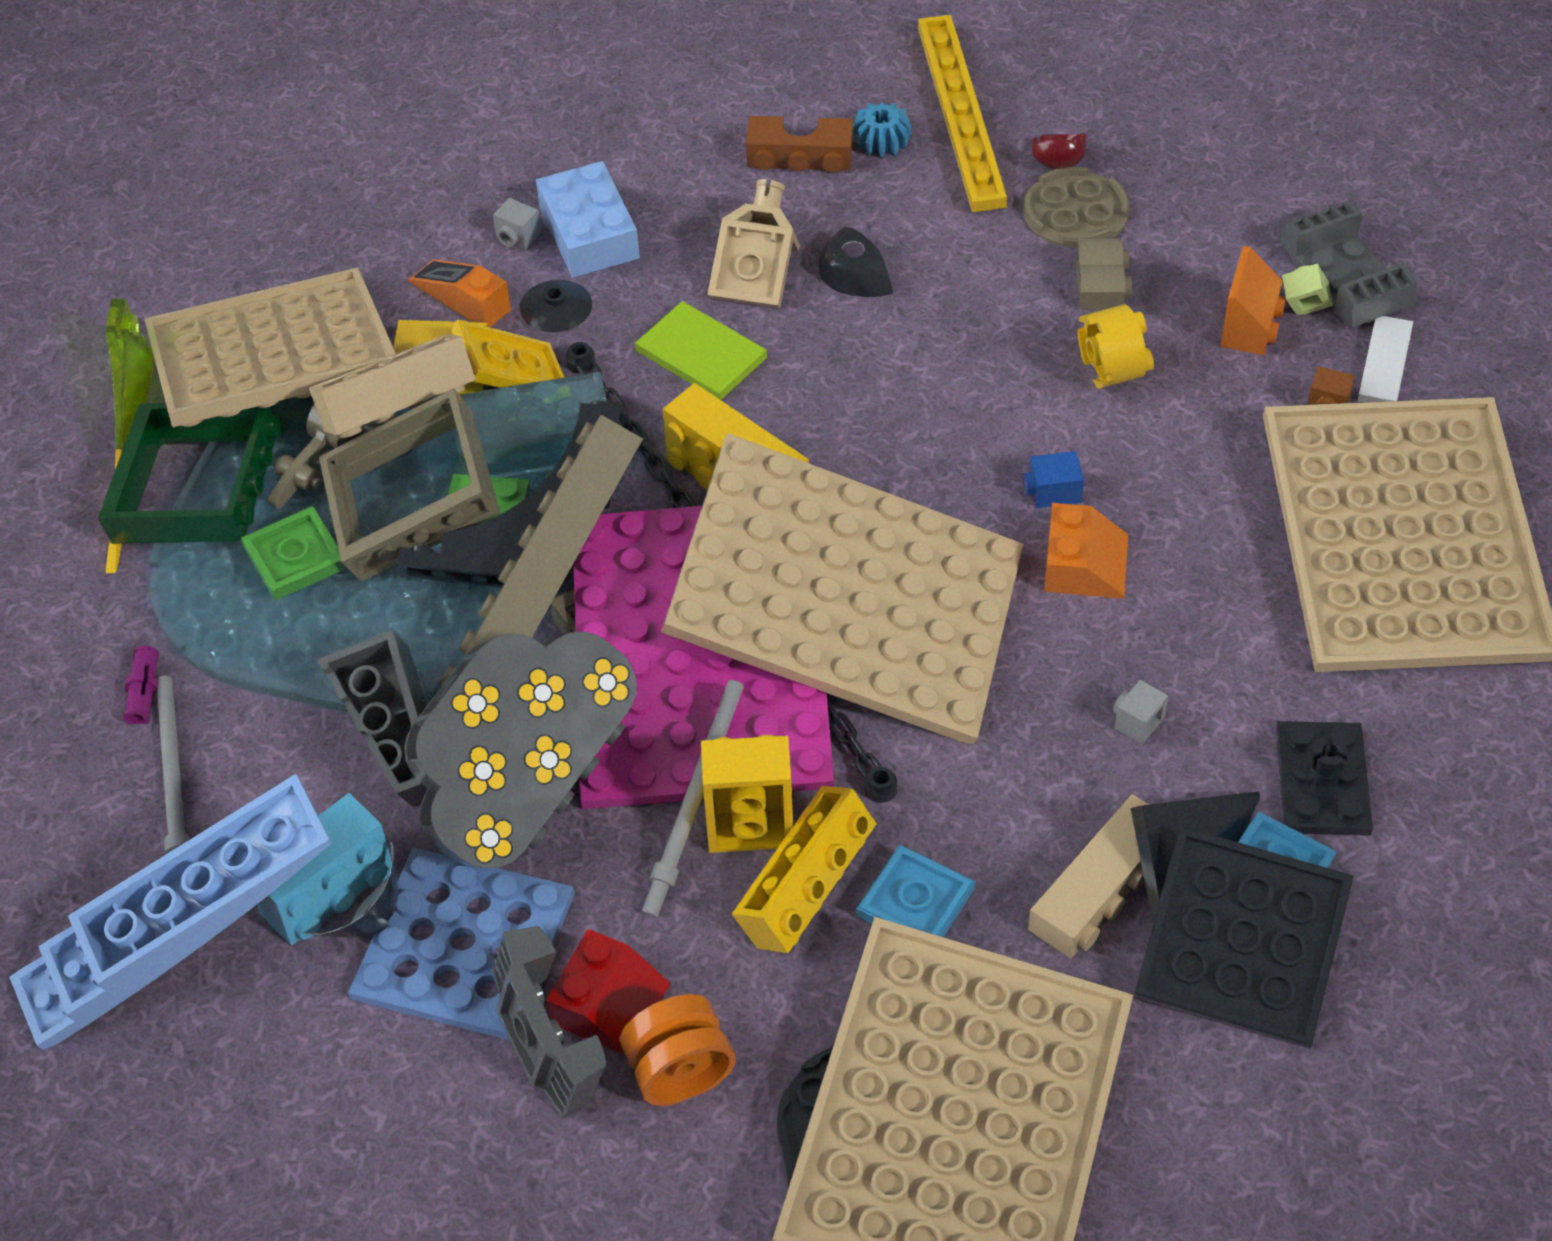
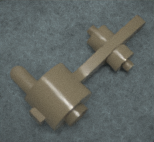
M314 404L309 412L306 425L307 432L313 439L296 459L289 455H283L280 459L277 458L274 461L275 475L281 479L269 495L268 505L280 509L299 488L307 492L319 488L322 481L320 480L319 470L315 469L319 462V457L324 455L329 448H337L381 426V424H375L374 421L361 425L362 431L358 434L340 438L339 435L324 432Z

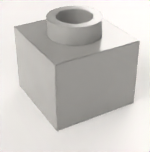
M508 198L493 214L496 238L505 246H516L526 251L541 234L538 209Z
M1139 680L1130 692L1123 691L1114 705L1113 712L1116 713L1115 729L1143 745L1165 718L1168 695Z

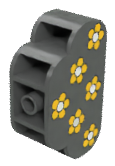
M588 632L568 633L543 644L526 635L505 634L479 644L469 651L413 723L405 741L407 765L413 776L428 788L422 798L419 809L420 826L428 842L452 861L474 868L502 867L516 860L528 846L532 849L535 848L548 831V828L544 825L554 811L560 814L574 796V793L570 791L579 777L585 780L593 772L600 761L596 754L605 743L611 745L625 728L621 721L634 702L637 687L635 673L628 659L609 642L598 635Z

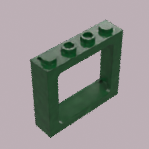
M166 403L139 404L98 516L111 544L241 542V537L246 536L249 525H252L254 522V508L257 498L263 493V479L267 467H270L272 464V450L275 441L281 435V421L278 416H275L272 407L261 408L256 406L241 410L234 416H216L204 419L194 426L185 427L180 425L172 427ZM248 441L226 510L138 511L159 448L163 444Z

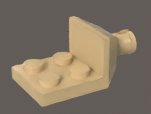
M767 179L757 180L753 204L745 203L722 218L707 294L710 299L780 309L791 250L799 251L800 247L792 226L780 208L782 194L785 189V185L771 180L770 186H767Z

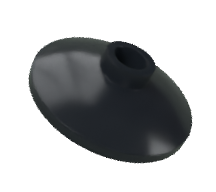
M549 280L537 284L526 292L520 303V313L524 321L531 327L544 332H563L573 329L587 319L592 309V299L589 292L581 285L568 280Z

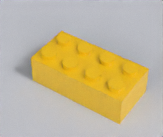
M693 383L662 409L666 457L669 463L677 470L685 469L694 475L696 481L704 489L708 490L727 433L809 463L808 458L696 383Z

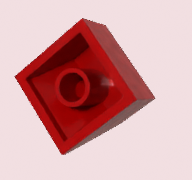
M587 929L546 999L550 1020L555 1019L561 1029L585 1039L597 1035L602 1046L624 1054L619 1040L624 1027L638 1013L660 1002L668 990L670 982L628 944Z

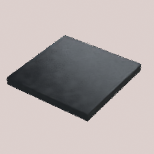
M1180 826L1133 997L1310 1049L1354 875Z

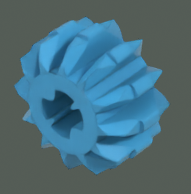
M881 101L880 105L875 106L868 103L866 109L858 110L853 124V136L858 149H865L868 156L875 151H879L881 158H883L885 151H889L896 156L899 148L906 149L909 136L911 135V124L906 109H898L896 103H892L889 106L884 105Z

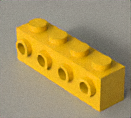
M820 787L732 912L733 917L757 948L782 953L790 952L877 823L853 788Z

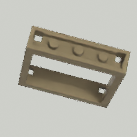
M454 388L319 457L341 562L361 582L397 565L400 549L410 550L412 546L431 548L442 542L444 532L464 529L479 524L500 513L473 410ZM457 427L471 484L363 538L350 481Z

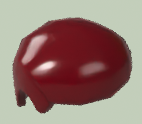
M1086 133L1046 134L1040 137L1039 142H1037V137H1034L1032 145L1033 156L1040 164L1051 170L1074 167L1085 155L1087 135Z

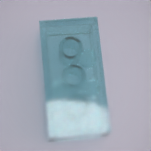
M601 372L460 394L473 410L491 477H506L554 469L572 438L578 420L580 404L590 403L595 400L607 402ZM456 427L454 428L461 472L463 475H469Z

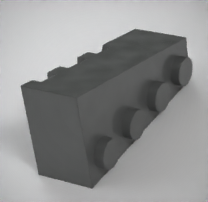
M390 630L317 659L321 669L331 681L339 699L344 703L352 716L358 731L370 746L372 754L396 794L412 807L420 805L428 788L413 776L407 765L405 741L411 726L426 708V702L409 645L393 630Z

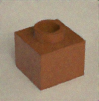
M1318 366L1310 388L1307 405L1349 403L1355 375Z

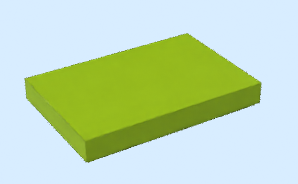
M684 301L679 303L635 342V351L690 384L696 383L720 400L767 358V350Z

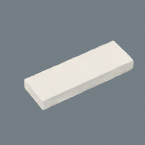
M1387 316L1375 319L1358 402L1397 401L1413 321Z

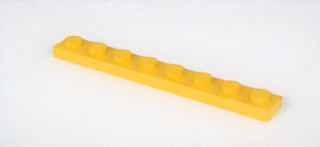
M952 16L918 19V31L971 211L979 212L1007 208V195Z

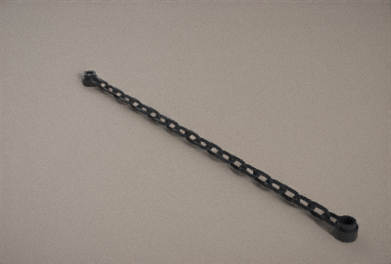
M575 342L570 345L565 355L567 368L574 373H580L583 379L593 383L598 390V400L606 401L610 398V394L613 395L617 401L613 406L620 407L619 422L622 427L630 432L633 431L634 426L641 435L639 437L643 438L638 448L645 457L644 465L653 479L663 482L670 493L668 499L674 508H681L677 501L681 500V494L690 504L685 507L697 506L686 490L678 488L672 479L673 471L661 455L654 454L648 445L649 437L641 425L634 420H630L624 411L625 403L617 391L613 388H608L601 378L602 371L595 361L594 350L585 342ZM657 460L665 469L660 472V476L653 469L657 465ZM827 693L830 731L839 743L847 744L855 756V767L864 778L865 795L871 801L877 803H885L892 800L898 790L896 775L888 768L882 767L872 753L864 751L856 739L857 731L844 713L836 711L829 701V694ZM839 718L849 730L844 733V738L834 726L839 723ZM868 759L875 766L869 773L862 766L867 764ZM885 780L887 783L877 784L875 781Z

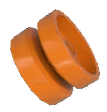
M684 994L657 1002L638 1013L624 1027L619 1037L620 1046L628 1065L635 1069V1079L644 1100L654 1106H671L715 1088L731 1073L736 1064L735 1052L729 1039L720 1030L719 1019L711 1002L703 995Z

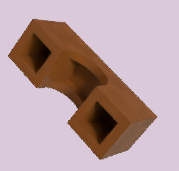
M749 116L746 138L747 167L760 170L783 168L794 171H803L805 169L826 170L828 172L851 171L853 119L818 118V126L814 132L805 136H795L785 131L784 117Z

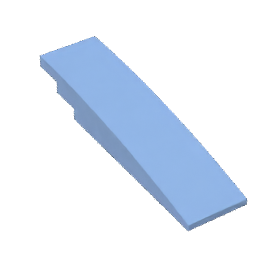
M297 774L68 915L72 926L38 946L42 956L9 976L35 1043L39 1048L45 1050L62 1042L151 983L243 916L332 844Z

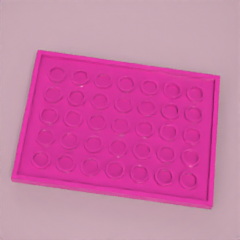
M702 506L601 514L574 561L576 632H588L598 635L619 650L630 662L635 673L637 685L634 702L621 721L625 725L624 730L611 745L605 743L596 754L600 761L593 772L585 780L580 777L582 809L683 801L701 755V741L707 739L729 680L742 683L744 688L725 737L738 739L755 738L761 735L788 736L792 792L819 790L821 786L834 787L826 692L661 632Z

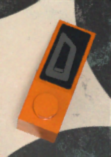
M433 259L408 279L410 283L468 320L488 323V327L494 325L511 311L507 282L480 265Z

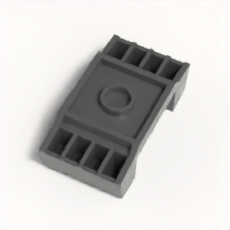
M1345 201L1342 204L1285 222L1279 240L1292 258L1296 268L1318 263L1329 281L1333 306L1328 308L1334 315H1338L1353 329L1358 325L1369 323L1379 317L1394 312L1397 313L1408 307H1414L1417 281L1404 263L1389 268L1384 267L1358 235L1362 213L1350 201Z
M539 926L505 931L502 934L503 940L500 942V950L497 951L498 957L494 961L495 967L492 968L493 977L500 996L496 1011L532 1088L544 1092L563 1119L593 1098V1093L599 1084L603 1069L606 1067L604 1051L597 1035L563 1048L564 1038L562 1030L555 1019H549L543 1007L545 999L542 990L544 989L556 954V950L548 936Z

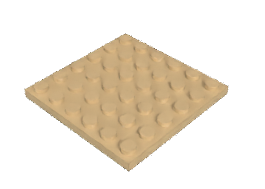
M358 267L144 319L172 427L180 425L190 427L199 424L204 419L216 416L230 417L244 409L256 406L261 408L270 407L277 404L280 400L292 397L307 398L311 396L309 388L396 354Z

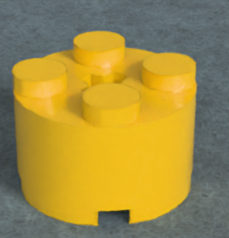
M1123 304L1079 317L1078 321L1084 323L1083 328L1077 329L1081 357L1085 365L1091 364L1095 368L1099 378L1094 379L1093 382L1098 389L1144 377L1146 371L1153 370V356L1149 348L1145 347L1143 338L1147 327L1141 311L1133 312L1128 305Z

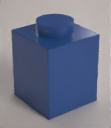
M1076 451L1030 456L1029 472L1023 474V484L1026 496L1033 495L1036 508L1051 507L1052 503H1082L1084 478Z

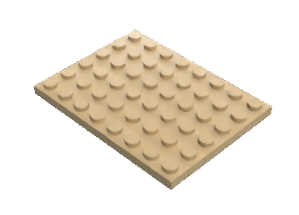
M1494 397L1265 407L1263 420L1315 672L1552 662V610Z
M727 433L661 632L951 739L974 744L978 739L1023 543Z
M874 917L772 1241H1074L1133 994Z

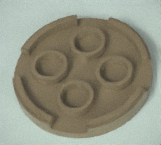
M1068 167L1055 169L1039 176L1038 181L1024 194L1023 215L1027 225L1039 237L1056 245L1077 248V239L1114 238L1123 230L1129 217L1130 202L1128 195L1122 185L1114 178L1107 179L1088 172L1089 168Z

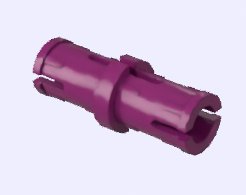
M138 646L133 651L131 675L126 678L124 688L128 695L123 720L127 724H148L150 721L152 695L157 694L158 681L155 679L160 655L159 651L151 646Z

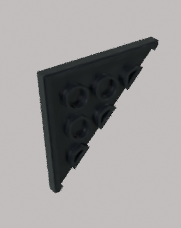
M1259 791L1141 805L1130 808L1153 922L1179 827L1183 826L1239 842L1259 802Z

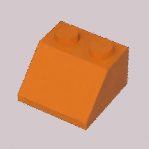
M1248 246L1242 247L1229 292L1220 347L1265 355L1267 344L1275 345L1280 323L1274 322V318L1282 319L1286 297L1280 296L1283 280Z
M1052 503L1044 592L1124 599L1128 534L1092 506Z

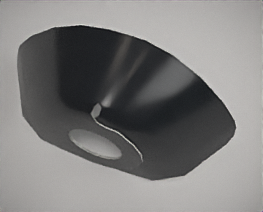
M843 227L826 243L819 260V273L822 280L830 288L839 293L860 297H881L893 294L889 274L882 255L872 241L862 233L850 227ZM857 242L864 246L865 252L859 257L851 258L843 254L842 248L847 243Z
M390 842L392 864L389 877L385 883L363 901L357 909L352 922L340 929L326 933L304 934L347 938L363 937L377 932L387 925L394 914L398 900V882L392 842Z

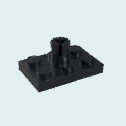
M1277 721L1276 736L1284 825L1302 834L1371 836L1373 824L1362 723Z

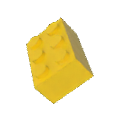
M761 735L755 738L738 739L720 737L714 740L701 741L702 779L709 853L778 849L793 827L788 736Z

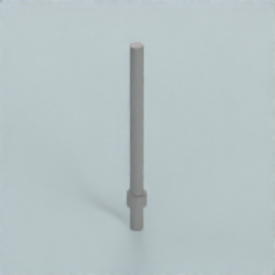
M160 676L157 678V700L168 835L164 838L166 855L189 841L190 836L185 833L173 679L170 676Z
M735 680L728 681L706 740H714L726 736L744 688L742 683ZM702 755L699 757L661 861L654 864L649 878L652 885L641 911L642 914L658 918L668 889L674 888L679 874V870L676 867L704 795Z

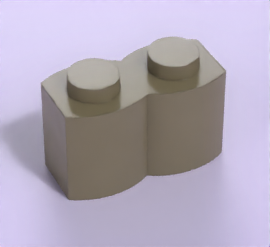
M1121 238L1077 239L1076 269L1079 310H1104L1123 305L1125 298H1131L1132 278L1131 276H1125V271H1129L1130 255L1129 249H1123Z

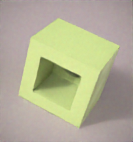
M1318 263L1311 266H1301L1293 272L1282 275L1286 300L1296 315L1308 314L1333 306L1329 281Z

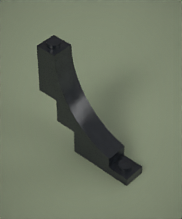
M601 400L581 403L572 438L562 458L551 474L536 490L520 503L494 518L464 529L444 532L440 553H436L432 548L426 546H412L410 550L400 549L398 559L400 577L502 588L504 583L498 580L502 570L509 559L517 562L524 548L517 544L529 524L537 527L543 516L537 509L547 491L551 490L556 493L563 481L556 475L567 456L576 458L582 447L576 443V440L588 421L594 425L600 415H603L619 425L620 407ZM610 499L607 502L605 509L610 508Z

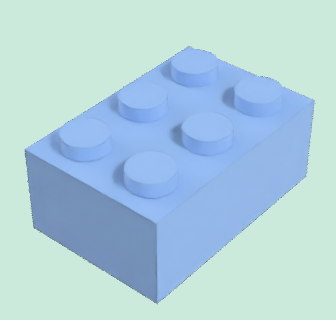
M603 161L536 179L540 210L572 278L640 258L637 229Z

